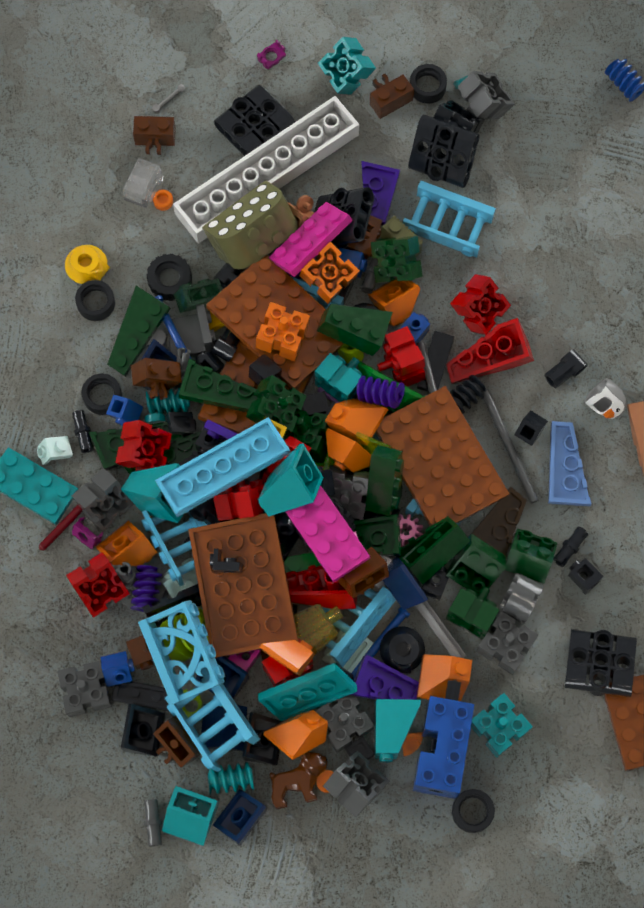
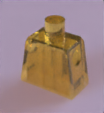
M316 604L294 614L297 634L301 641L304 640L313 647L311 651L316 655L338 635L333 624L343 618V615L337 606L325 613L321 605Z

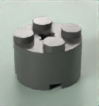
M516 573L498 608L500 609L499 611H503L515 620L525 624L544 585Z

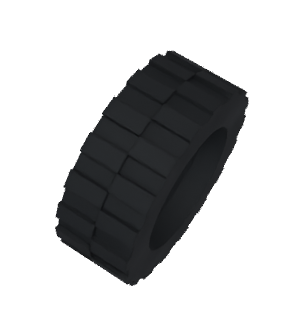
M171 253L168 255L162 254V256L156 257L150 263L147 269V281L151 292L155 296L161 295L164 300L173 301L185 296L187 291L190 290L192 284L191 269L187 261L182 259L181 256ZM168 268L175 269L180 275L177 284L173 286L163 285L160 281V274L163 270Z

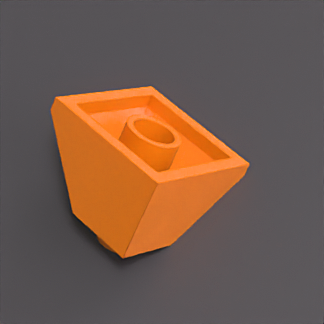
M394 280L376 289L371 294H368V296L379 310L393 312L389 324L395 326L402 324L405 319L411 316L420 287L411 280Z
M352 398L335 403L325 422L331 430L352 440L369 444L388 409L387 407L360 402L358 399Z
M327 428L328 456L335 461L333 464L335 467L342 471L347 469L354 473L370 466L371 454L356 441Z
M129 520L96 546L97 550L100 553L103 552L112 565H123V562H127L131 566L143 565L158 553L146 536Z
M296 640L262 643L260 645L263 652L298 676H301L315 655L311 651L313 647L304 640L300 643Z
M424 654L422 657L417 698L429 700L430 696L445 698L448 680H456L461 682L458 701H461L470 682L472 660L455 656Z
M311 710L277 724L264 731L263 735L294 760L326 742L328 721L316 711Z

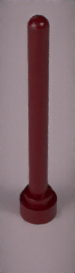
M77 505L39 544V549L41 551L46 550L83 512V509Z

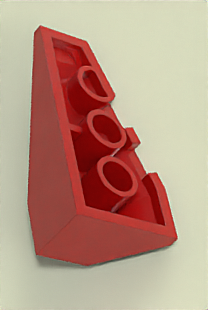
M518 318L495 326L490 333L478 339L474 345L449 361L446 367L451 383L454 384L466 379L469 380L470 375L481 377L533 362L534 358Z
M311 565L304 571L286 573L291 602L329 609H356L357 596L352 598L338 580L333 583L322 565L318 567Z

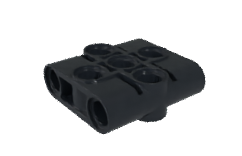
M261 85L254 87L245 96L236 98L232 106L214 120L216 128L244 156L295 123L292 115ZM240 108L245 109L244 111H238ZM267 109L273 110L272 112H266ZM253 121L259 122L257 124H251V122ZM238 133L244 134L242 136H236V134ZM270 134V135H272V136H271V137H265L264 135Z
M423 114L418 122L408 168L428 175L433 181L442 180L465 188L470 177L480 135L459 127L455 122H444ZM446 129L451 133V136L447 135ZM423 141L427 143L428 148L424 146ZM441 148L446 151V155L442 153ZM459 155H462L465 161H462ZM437 167L441 169L442 173L437 170Z
M369 187L348 191L344 188H338L332 194L318 197L314 213L325 202H328L347 213L353 220L331 241L338 249L346 247L347 244L364 240L374 202V193Z
M571 629L565 688L590 691L595 696L612 694L631 697L637 638L612 635L607 630L589 632ZM590 638L593 639L592 648H589ZM604 641L607 645H600L598 642ZM613 641L616 642L615 651H613ZM575 658H581V659H583L584 661H583V662H577V661H575L574 659H575ZM596 661H603L606 664L599 665ZM618 664H625L627 668H621ZM586 675H589L588 685L585 684ZM610 678H612V686H611V688H609V680H610ZM599 680L602 681L604 684L597 685L594 683V681Z

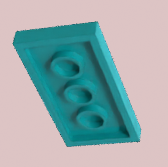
M8 447L0 458V492L57 525L73 501L72 495L78 488Z
M333 663L258 693V701L280 721H284L357 692V684Z

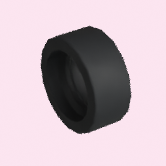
M423 64L414 69L410 76V84L414 88L413 97L417 101L426 104L439 101L446 92L447 77L445 72L434 64ZM423 76H432L440 82V86L436 91L425 92L417 87V80Z
M99 280L87 281L76 292L75 301L77 309L87 320H104L113 312L115 307L114 294L110 286L105 282ZM91 291H102L107 296V304L100 310L92 311L84 306V297Z
M95 374L89 377L83 384L81 391L83 402L88 410L94 414L106 415L110 402L105 405H96L92 402L90 391L94 386L102 383L108 384L113 388L114 395L122 397L119 383L109 374Z
M469 789L463 791L452 805L453 820L465 832H481L494 819L495 807L493 801L488 794L481 790ZM469 798L481 800L486 807L484 820L475 825L465 822L460 814L462 803Z

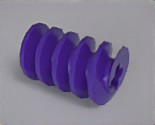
M363 375L357 384V397L360 402L367 401L369 404L374 403L384 407L390 406L395 409L400 405L404 396L405 385L402 382L397 387V383L392 381L389 386V381L386 379L382 383L380 378H377L374 382L373 377H368L366 381V376Z
M150 565L136 566V570L139 573H136L135 578L138 581L134 582L136 590L132 591V595L136 597L131 599V604L134 605L130 607L132 610L144 612L143 606L149 604L150 607H153L152 603L159 602V599L153 597V595L160 594V591L155 589V586H160L161 582L157 581L156 578H160L163 575L157 572V567Z

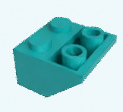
M175 786L167 807L162 832L204 846L219 802Z

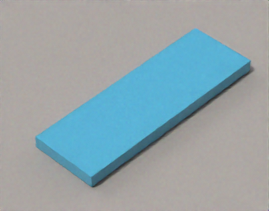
M268 417L156 479L155 482L176 517H179L284 458L291 451Z

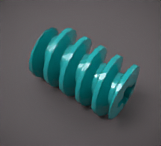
M178 388L177 394H174L173 390L169 389L168 398L160 400V396L150 399L146 391L149 414L156 411L163 414L164 410L168 414L172 412V409L175 412H180L181 408L183 412H188L190 401L179 398L180 388Z
M245 762L244 769L241 768L239 763H236L235 770L232 769L230 764H227L226 771L223 770L222 765H219L221 768L219 772H215L213 769L208 771L210 795L212 788L215 789L217 794H220L221 787L228 793L230 786L237 792L239 785H241L243 791H246L248 784H250L252 790H254L252 768L248 762Z

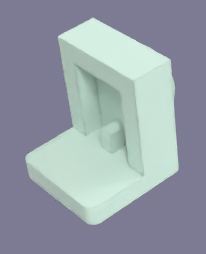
M68 436L45 438L37 448V454L41 459L42 465H47L51 460L71 458L73 455Z

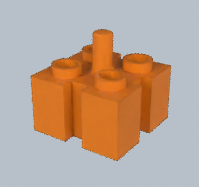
M331 241L319 252L316 258L318 261L316 262L312 259L301 269L299 274L310 287L313 284L318 287L317 294L327 304L342 290L340 285L342 284L346 288L360 271L349 259L344 262L340 258L342 252Z
M270 302L265 314L264 324L261 325L256 337L255 348L268 353L275 349L280 351V357L295 362L301 346V339H304L309 326L310 315L294 310L292 315L286 312V307Z

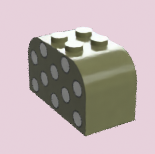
M265 180L205 224L202 229L220 259L230 264L234 269H244L258 262L284 243L297 230L298 222L281 190Z

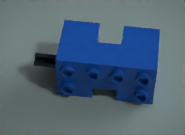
M448 680L445 698L434 696L429 698L422 736L437 739L431 740L430 751H434V754L423 751L419 754L412 791L456 799L460 794L474 704L458 701L461 682Z

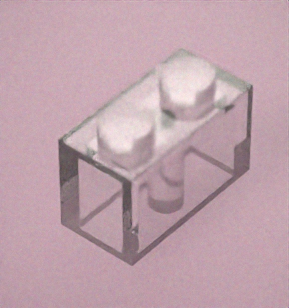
M138 158L122 191L124 200L147 208L149 202L153 201L157 185L160 186L162 183L163 174L161 166Z

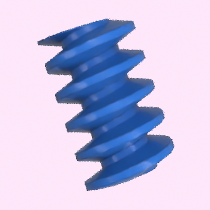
M619 59L614 60L606 68L605 74L609 75L610 80L614 81L615 86L619 87V90L624 92V96L629 98L631 102L644 91V82L640 84L642 76L635 78L637 71L629 72L632 69V65L625 67L627 59L622 61Z

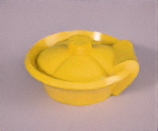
M81 245L74 248L65 260L67 275L73 281L80 284L91 280L100 281L110 268L107 265V258L104 252L93 245Z

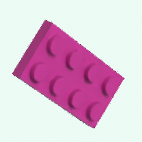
M325 202L274 251L269 259L295 277L305 265L314 259L353 220L347 213Z
M320 486L313 503L285 511L333 583L370 559V555L322 486Z

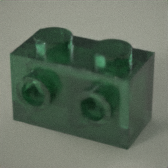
M208 278L198 281L197 284L191 285V283H186L179 286L180 289L174 293L179 312L183 313L195 310L198 305L204 304L206 307V304L222 291L219 278L209 280Z

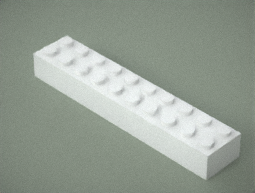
M334 96L173 204L175 215L199 244L208 238L202 229L205 224L265 180L279 189L359 136V123L339 99Z

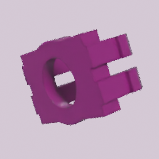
M275 40L273 44L257 54L258 61L267 69L278 64L280 60L286 57V48L280 45L281 43L278 40ZM269 52H274L277 58L269 61L266 59V55Z
M81 517L73 525L72 534L92 550L98 543H101L103 532L98 536L93 534L83 525L85 517Z

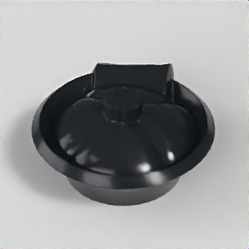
M405 626L389 630L383 636L380 643V655L383 662L401 673L410 674L411 670L420 665L425 654V644L420 634L414 629Z

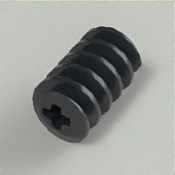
M470 375L469 380L466 379L462 382V385H457L456 390L452 389L450 394L462 414H464V406L471 409L470 401L474 404L478 403L476 396L484 399L482 392H486V388L479 378L475 375Z

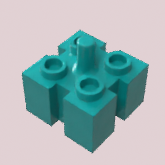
M342 37L333 46L335 52L327 53L318 64L325 75L332 76L330 83L337 94L351 95L361 85L360 79H367L376 67L368 56H362L364 49L357 38Z
M329 353L315 370V386L323 388L339 402L352 398L356 399L357 384L362 376V373L356 369L359 360L353 357L345 366L346 362L342 357Z
M505 693L501 694L489 705V713L483 709L472 718L471 728L479 738L482 735L486 736L488 741L485 745L496 758L511 747L513 743L510 740L512 738L518 741L533 727L522 713L518 716L515 715L512 711L515 705Z

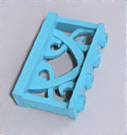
M191 600L184 601L138 622L171 705L225 682L224 671L215 659L216 651L209 644L206 637L208 636L207 629L204 624H201L198 618L199 610ZM179 612L184 613L188 620L187 625L182 624L181 618L177 622V628H174L173 620L175 615ZM168 616V627L156 626V621ZM168 635H170V645L165 647L163 640L169 641ZM176 637L182 638L194 646V653L189 667L179 660H170L168 656L175 647ZM174 667H181L185 673L183 674V672L180 670L179 674L177 675L175 673ZM204 667L208 669L210 679L206 683H202L194 677L195 673L198 676H205L202 673V668ZM190 680L198 687L186 693L182 690V687Z

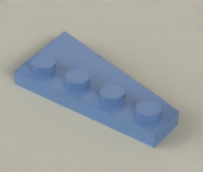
M552 421L548 504L591 506L573 423Z

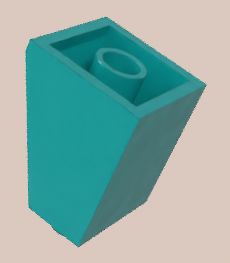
M303 443L299 444L267 478L258 501L268 517L313 503L323 476Z
M177 463L132 472L121 488L141 512L146 510L150 516L178 523L184 515L176 517L155 482L156 479L180 467Z
M376 699L375 759H379V762L391 763L393 759H397L419 711L421 700Z

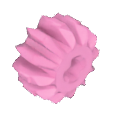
M402 514L399 515L401 547L409 543L408 539L414 536L416 539L423 535V533L419 532L423 530V525H417L418 518L411 521V514L407 515V519H404ZM402 529L409 530V535L401 534Z

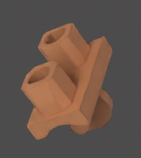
M308 195L301 196L297 200L296 206L287 202L298 222V228L314 214L311 211L314 202Z

